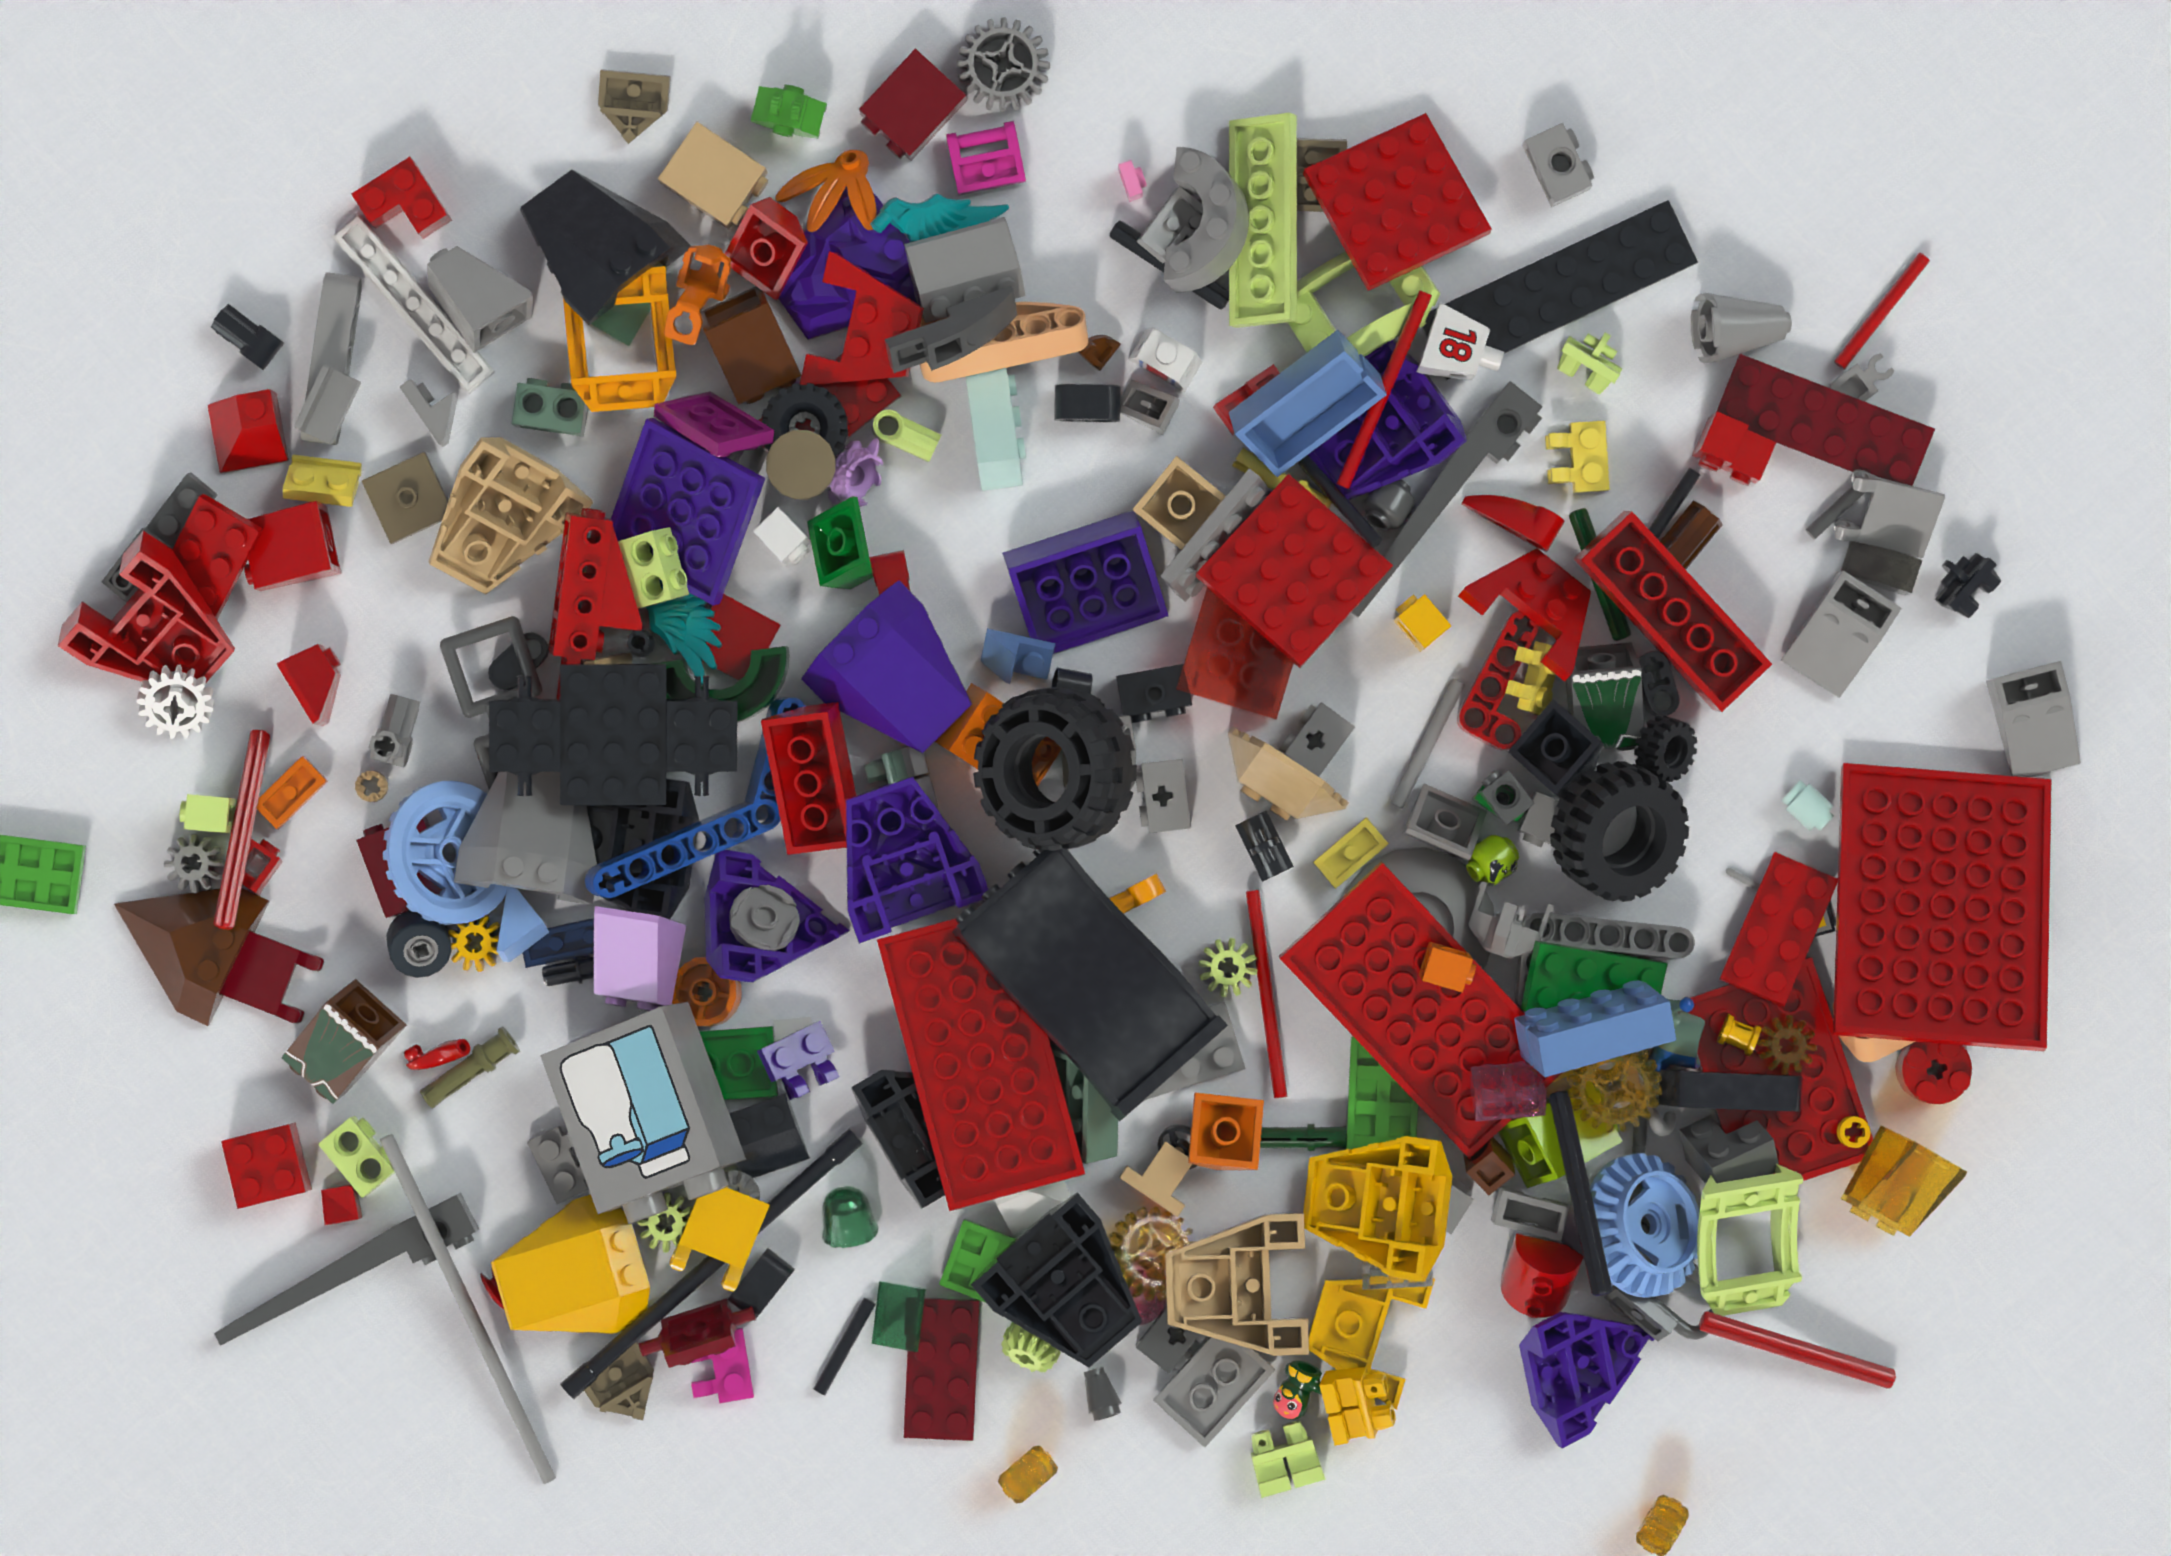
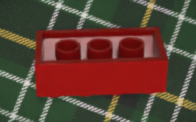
M838 702L803 706L762 719L761 725L787 855L847 848L846 799L856 796Z

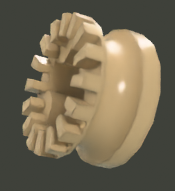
M366 771L358 776L355 782V790L362 800L377 802L387 794L388 782L381 773ZM376 777L379 779L377 785L380 787V791L378 793L372 792L368 796L365 794L367 788L363 785L365 779L371 781Z

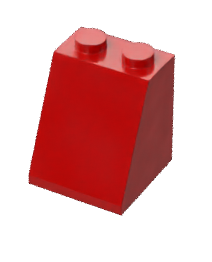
M313 501L248 519L263 528L248 559L249 564H246L244 567L247 582L249 585L253 584L255 590L264 591L341 574L326 505Z

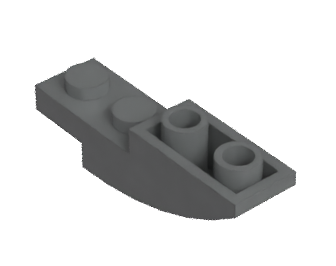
M1012 286L947 307V318L885 339L889 365L893 372L896 373L925 362L928 363L932 371L967 356L992 340L1017 316Z
M187 473L147 527L139 531L126 550L143 530L173 549L198 497L204 493L215 499L218 494L193 473ZM122 554L101 582L127 603L139 588L119 575Z

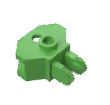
M785 84L783 89L759 86L751 122L773 129V133L781 136L793 137L794 134L801 137L819 139L820 127L824 112H826L827 103L804 95V89L793 85Z

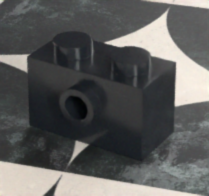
M1185 664L1116 676L1122 714L1129 715L1131 723L1152 720L1151 713L1165 711L1166 717L1186 714L1185 707L1192 706Z

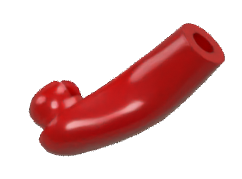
M457 1039L443 1042L425 1053L422 1052L421 1046L413 1045L404 1051V1057L408 1061L406 1064L407 1068L422 1070L441 1066L468 1055L471 1049L467 1040Z

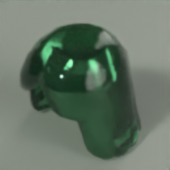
M852 1186L837 1187L827 1193L822 1205V1239L825 1244H829L833 1248H849L868 1243L876 1237L879 1227L874 1219L870 1202L861 1190Z

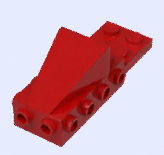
M582 508L581 514L568 512L565 514L548 647L549 652L553 656H561L560 664H583L581 659L595 660L596 653H602L604 645V632L599 630V626L636 631L642 630L641 618L615 534L613 521L605 517V512L602 510ZM591 531L590 538H587L588 532ZM586 566V572H582L583 568ZM582 601L581 607L578 608L579 602ZM560 670L556 699H560Z

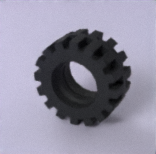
M1656 716L1654 720L1650 719L1646 722L1647 728L1642 727L1640 730L1642 736L1641 738L1637 737L1635 742L1638 744V748L1634 749V755L1638 756L1635 763L1661 779L1673 782V780L1681 779V774L1686 775L1689 771L1688 765H1693L1694 759H1692V756L1697 753V748L1694 747V744L1697 743V737L1693 736L1695 731L1688 723L1667 716Z

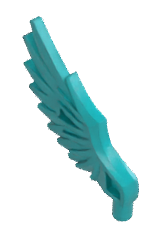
M933 194L930 198L920 203H909L894 197L883 205L880 213L870 225L876 232L881 233L891 223L901 233H906L911 243L988 222L990 219L1000 216L1009 210L1008 204L968 206L971 204L970 199L952 200L939 194Z
M660 579V586L663 589V583ZM691 593L646 607L649 614V630L659 635L674 655H678L679 652L681 653L694 676H701V685H703V675H705L703 661L712 670L717 668L714 655L707 643L717 648L722 647V643L712 632L719 631L721 626L708 619L714 618V611L702 607L707 605V602Z

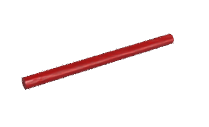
M1420 290L1382 376L1387 395L1368 409L1336 483L1349 489L1431 300L1432 295Z
M1246 891L1274 1098L1288 1097L1260 891Z

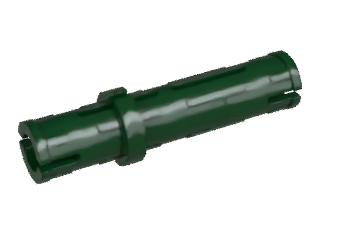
M1307 1124V1127H1262L1260 1148H1307L1308 1151H1315V1148H1346V1126L1315 1127L1314 1124Z

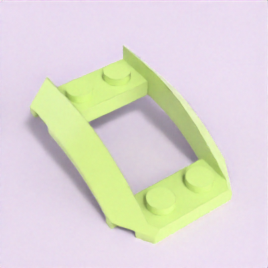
M1346 252L1327 261L1297 281V321L1288 322L1306 352H1309L1336 331L1313 293L1341 274L1354 268ZM1423 266L1389 281L1405 306L1382 316L1347 337L1349 342L1357 349L1359 355L1362 354L1365 357L1377 348L1400 336L1419 290L1432 295L1419 326L1423 327L1427 324L1426 318L1431 307H1435L1440 292Z
M1776 1164L1775 1174L1716 1183L1712 1175H1710L1702 1190L1697 1231V1256L1701 1295L1715 1314L1725 1316L1782 1306L1790 1296L1789 1288L1794 1283L1801 1282L1802 1276L1799 1272L1797 1252V1224L1800 1199L1797 1195L1799 1184H1803L1801 1174ZM1771 1210L1770 1225L1774 1272L1718 1281L1716 1269V1231L1718 1219Z

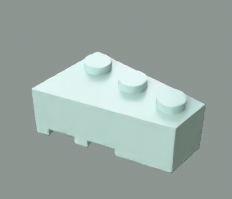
M1007 368L966 376L982 491L1023 485L1019 459L1026 458L1024 439L1016 438L1015 427H1022L1019 406L1012 407L1011 396L1017 395L1015 375H1007Z

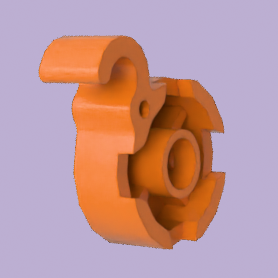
M706 957L693 958L678 969L672 1004L688 1002L698 1027H716L727 1022L737 1012L742 999V985L740 981L720 978L706 961ZM705 983H709V988L713 990L711 998L708 997V1001L703 1002V996L698 995L699 987L705 988Z

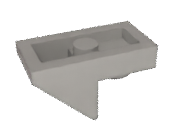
M408 380L400 386V389L437 443L442 447L446 446L450 439L458 395L452 392L431 406L430 402L435 399L422 382L417 386L413 380Z

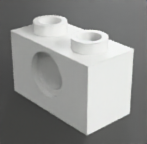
M779 507L753 530L757 537L785 566L790 562L794 565L798 564L810 552L807 546L811 541Z

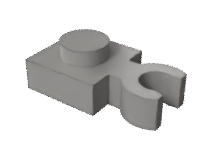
M1880 353L1870 359L1866 370L1863 371L1857 363L1829 385L1833 390L1866 401L1878 392L1873 382L1877 379H1888L1894 373V369L1890 368L1885 373L1876 371V362L1883 358V355Z

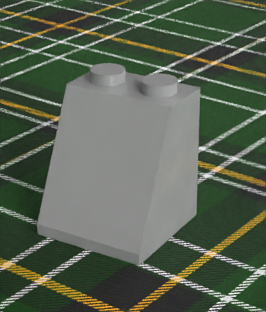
M456 246L449 251L442 249L430 258V262L427 264L428 287L474 353L532 318L533 294L528 288L460 247Z

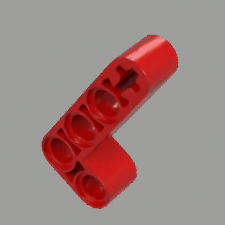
M1520 610L1511 614L1506 620L1457 715V724L1462 731L1501 751L1509 750L1521 737L1519 725L1496 710L1505 695L1508 681L1513 680L1522 662L1514 660L1511 666H1503L1497 660V652L1500 648L1507 647L1516 655L1519 645L1504 639L1506 634L1509 638L1514 637L1518 628L1513 624L1514 620L1520 621L1526 618L1528 620L1527 626L1531 628L1530 632H1523L1517 642L1524 644V648H1530L1539 629V626ZM1485 678H1492L1497 681L1499 691L1495 697H1487L1482 693L1481 682ZM1474 708L1481 712L1483 721L1478 728H1472L1466 724L1464 716L1468 709ZM1507 725L1512 729L1514 736L1509 744H1502L1497 741L1495 732L1498 726Z

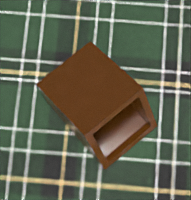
M756 286L700 312L703 319L702 328L738 405L744 402L746 404L755 403L765 396L764 393L776 387L777 389L787 388L796 382V378L801 376L766 296Z

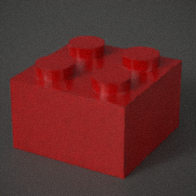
M296 1122L221 1141L237 1209L312 1190Z

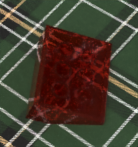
M1207 587L1176 690L1275 721L1279 714L1294 663Z

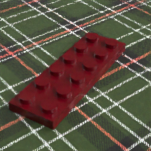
M1739 354L1717 408L1718 412L1748 424L1747 430L1775 441L1780 445L1850 472L1859 469L1879 478L1911 486L1914 484L1935 428L1742 354Z

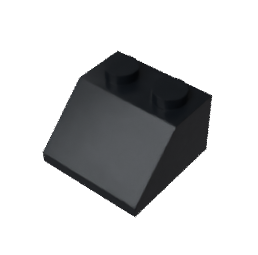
M1553 699L1509 749L1508 753L1552 793L1564 799L1569 792L1567 788L1573 781L1579 782L1582 779L1580 775L1589 769L1595 771L1604 743Z
M786 1093L729 1113L746 1160L736 1163L740 1172L756 1178L810 1159L791 1102Z

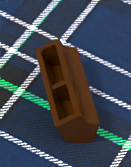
M1693 500L1660 542L1687 569L1723 524L1705 506Z

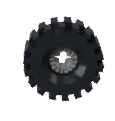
M796 383L787 389L785 387L782 388L775 397L772 396L770 398L767 408L762 413V423L774 430L773 443L781 435L798 430L795 428L798 422L804 423L806 419L811 420L810 426L815 429L814 433L820 435L830 444L835 458L840 453H843L849 436V423L845 410L835 395H832L822 386L820 388L811 383H807V385ZM773 443L764 445L768 452Z

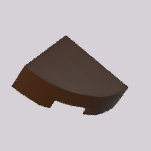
M1095 335L1088 338V345L1083 350L1078 351V353L1090 365L1101 371L1121 343L1107 335Z

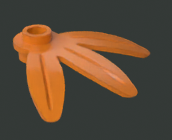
M847 150L837 157L835 163L818 165L801 172L787 182L775 196L776 201L785 202L824 183L815 195L807 219V230L809 232H815L823 225L838 203L846 186L852 208L866 230H873L870 223L877 217L874 193L866 178L869 160L866 153L860 150Z

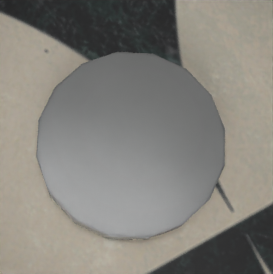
M760 885L759 888L751 889L750 887L743 890L734 899L729 914L730 929L736 940L745 947L772 951L786 947L794 939L800 922L793 898L782 889L770 885Z

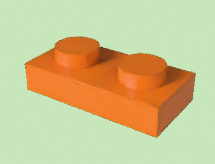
M302 756L259 797L257 810L279 830L328 780L305 756Z

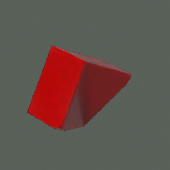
M351 1184L321 1190L325 1225L362 1218L358 1192Z

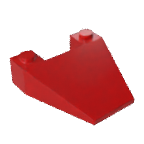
M143 530L124 552L119 572L121 577L139 589L112 620L84 602H81L62 624L58 647L88 666L140 682L143 680L148 681L151 671L161 675L162 667L165 665L169 668L170 672H174L178 664L181 665L182 672L186 674L191 668L195 669L194 678L198 679L204 676L207 683L232 655L235 647L174 551Z

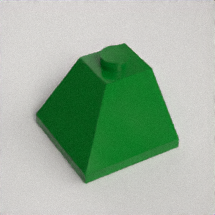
M852 496L807 521L820 586L851 590L873 578L858 497Z

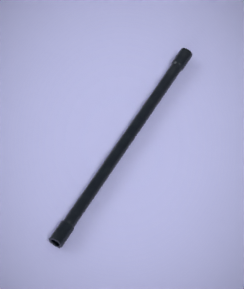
M850 1129L827 1147L818 1159L768 1202L770 1206L758 1234L831 1169L841 1164L863 1144ZM710 1256L704 1258L593 1358L583 1363L560 1383L562 1388L572 1399L579 1396L597 1380L598 1376L720 1269L725 1262Z

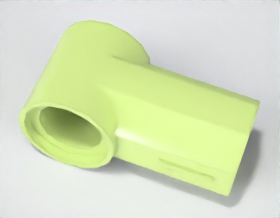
M883 410L878 413L872 425L873 435L881 443L890 444L927 462L930 461L941 437V434L902 417L894 410ZM883 418L895 420L898 426L897 432L890 436L882 434L878 428L880 420Z

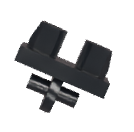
M1975 553L1969 560L1962 556L1956 564L1946 560L1942 567L1948 574L1940 582L1945 588L1935 600L1942 607L1970 618L1979 608V603L1971 596L1977 587L1989 594L2001 583V579L1994 570L1997 564L1991 558H1984L1978 553Z
M1267 810L1235 825L1262 882L1294 867Z

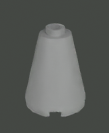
M1709 293L1699 294L1694 302L1700 301L1698 310L1691 311L1692 343L1694 349H1701L1704 357L1698 358L1703 363H1713L1782 341L1787 333L1791 331L1792 326L1789 312H1785L1781 305Z

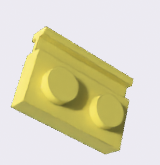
M292 455V463L289 465L283 485V499L307 502L318 501L323 504L352 507L359 485V477L362 474V463Z

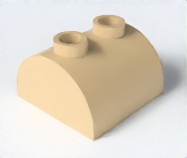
M1176 456L1132 511L1182 550L1226 496Z

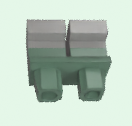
M909 746L881 754V759L864 765L869 784L887 779L888 784L911 776L915 778L930 774L925 753H921ZM931 777L916 779L915 781L937 808L938 803Z

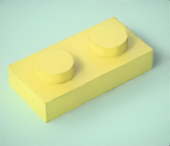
M1366 817L1313 861V863L1336 889L1389 843Z

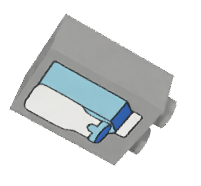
M688 1002L661 1006L540 1055L598 1214L623 1208L628 1224L652 1217L668 1210L662 1192L684 1184L689 1200L716 1192L729 1186L723 1168L746 1160Z

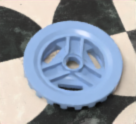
M441 781L419 787L399 803L400 807L396 812L392 813L389 819L391 822L389 830L385 831L383 840L387 841L386 850L383 851V860H387L389 870L386 871L388 880L393 881L396 887L394 892L398 898H403L407 902L406 907L412 912H418L427 921H436L444 925L472 922L489 914L506 896L507 886L491 884L489 888L454 883L459 847L487 793L471 784L459 781ZM439 810L443 820L419 833L416 828L419 821L430 812ZM447 843L451 844L456 850V858L452 863L447 862L442 854L443 847ZM417 872L442 889L439 896L429 891L420 882L416 875Z
M1636 1153L1618 1157L1607 1163L1598 1172L1590 1186L1611 1283L1627 1294L1642 1298L1666 1295L1673 1292V1289L1681 1287L1686 1282L1685 1277L1691 1275L1695 1269L1693 1260L1698 1258L1697 1231L1700 1210L1695 1200L1696 1197L1693 1191H1690L1686 1186L1687 1180L1684 1176L1676 1175L1675 1167L1669 1162L1662 1163L1660 1157L1655 1155L1647 1156L1645 1153ZM1641 1183V1192L1629 1203L1633 1190ZM1643 1216H1645L1650 1223V1230L1648 1234H1646L1641 1227V1219ZM1638 1250L1641 1251L1642 1253L1646 1254V1255L1649 1257V1259L1651 1260L1652 1264H1651L1650 1262H1648V1261L1638 1252Z

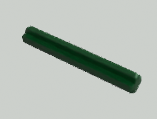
M1586 508L1575 510L1569 514V519L1581 551L1596 537ZM1591 578L1613 640L1619 641L1631 636V630L1625 614Z

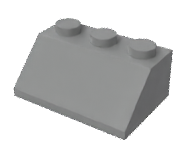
M1005 217L904 244L915 300L918 305L924 308L922 317L925 323L946 318L947 307L1008 286H1012L1015 299L1026 296L1021 268Z

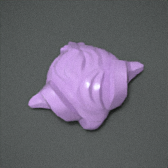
M877 437L871 441L867 448H862V444L858 440L850 441L845 446L846 450L838 455L836 458V472L830 485L831 489L828 490V497L832 504H839V502L855 496L858 497L859 507L865 506L868 502L861 498L866 495L867 490L873 484L880 486L882 477L876 471L875 465L879 466L881 464L883 466V461L881 457L877 456L879 450V439Z

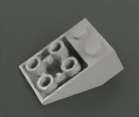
M1842 570L1836 573L1781 661L1840 698L1880 643L1902 608Z
M2061 661L1986 680L2011 776L2031 777L2081 763L2071 697Z

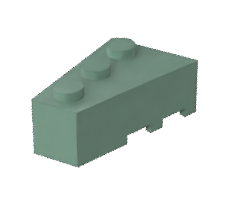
M1057 1044L1051 1045L1082 1163L1088 1164L1117 1157L1118 1119L1111 1113V1108L1068 1056Z

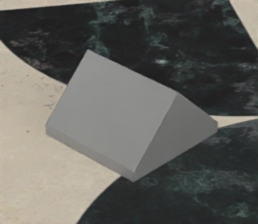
M1423 784L1402 833L1463 860H1470L1487 810L1427 784Z

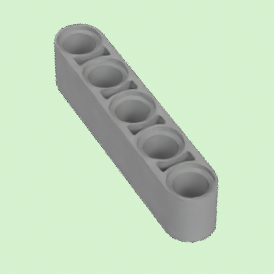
M326 272L324 276L305 402L323 364L349 376L362 292L361 277ZM341 427L332 445L338 444L341 433ZM301 431L302 440L325 443Z

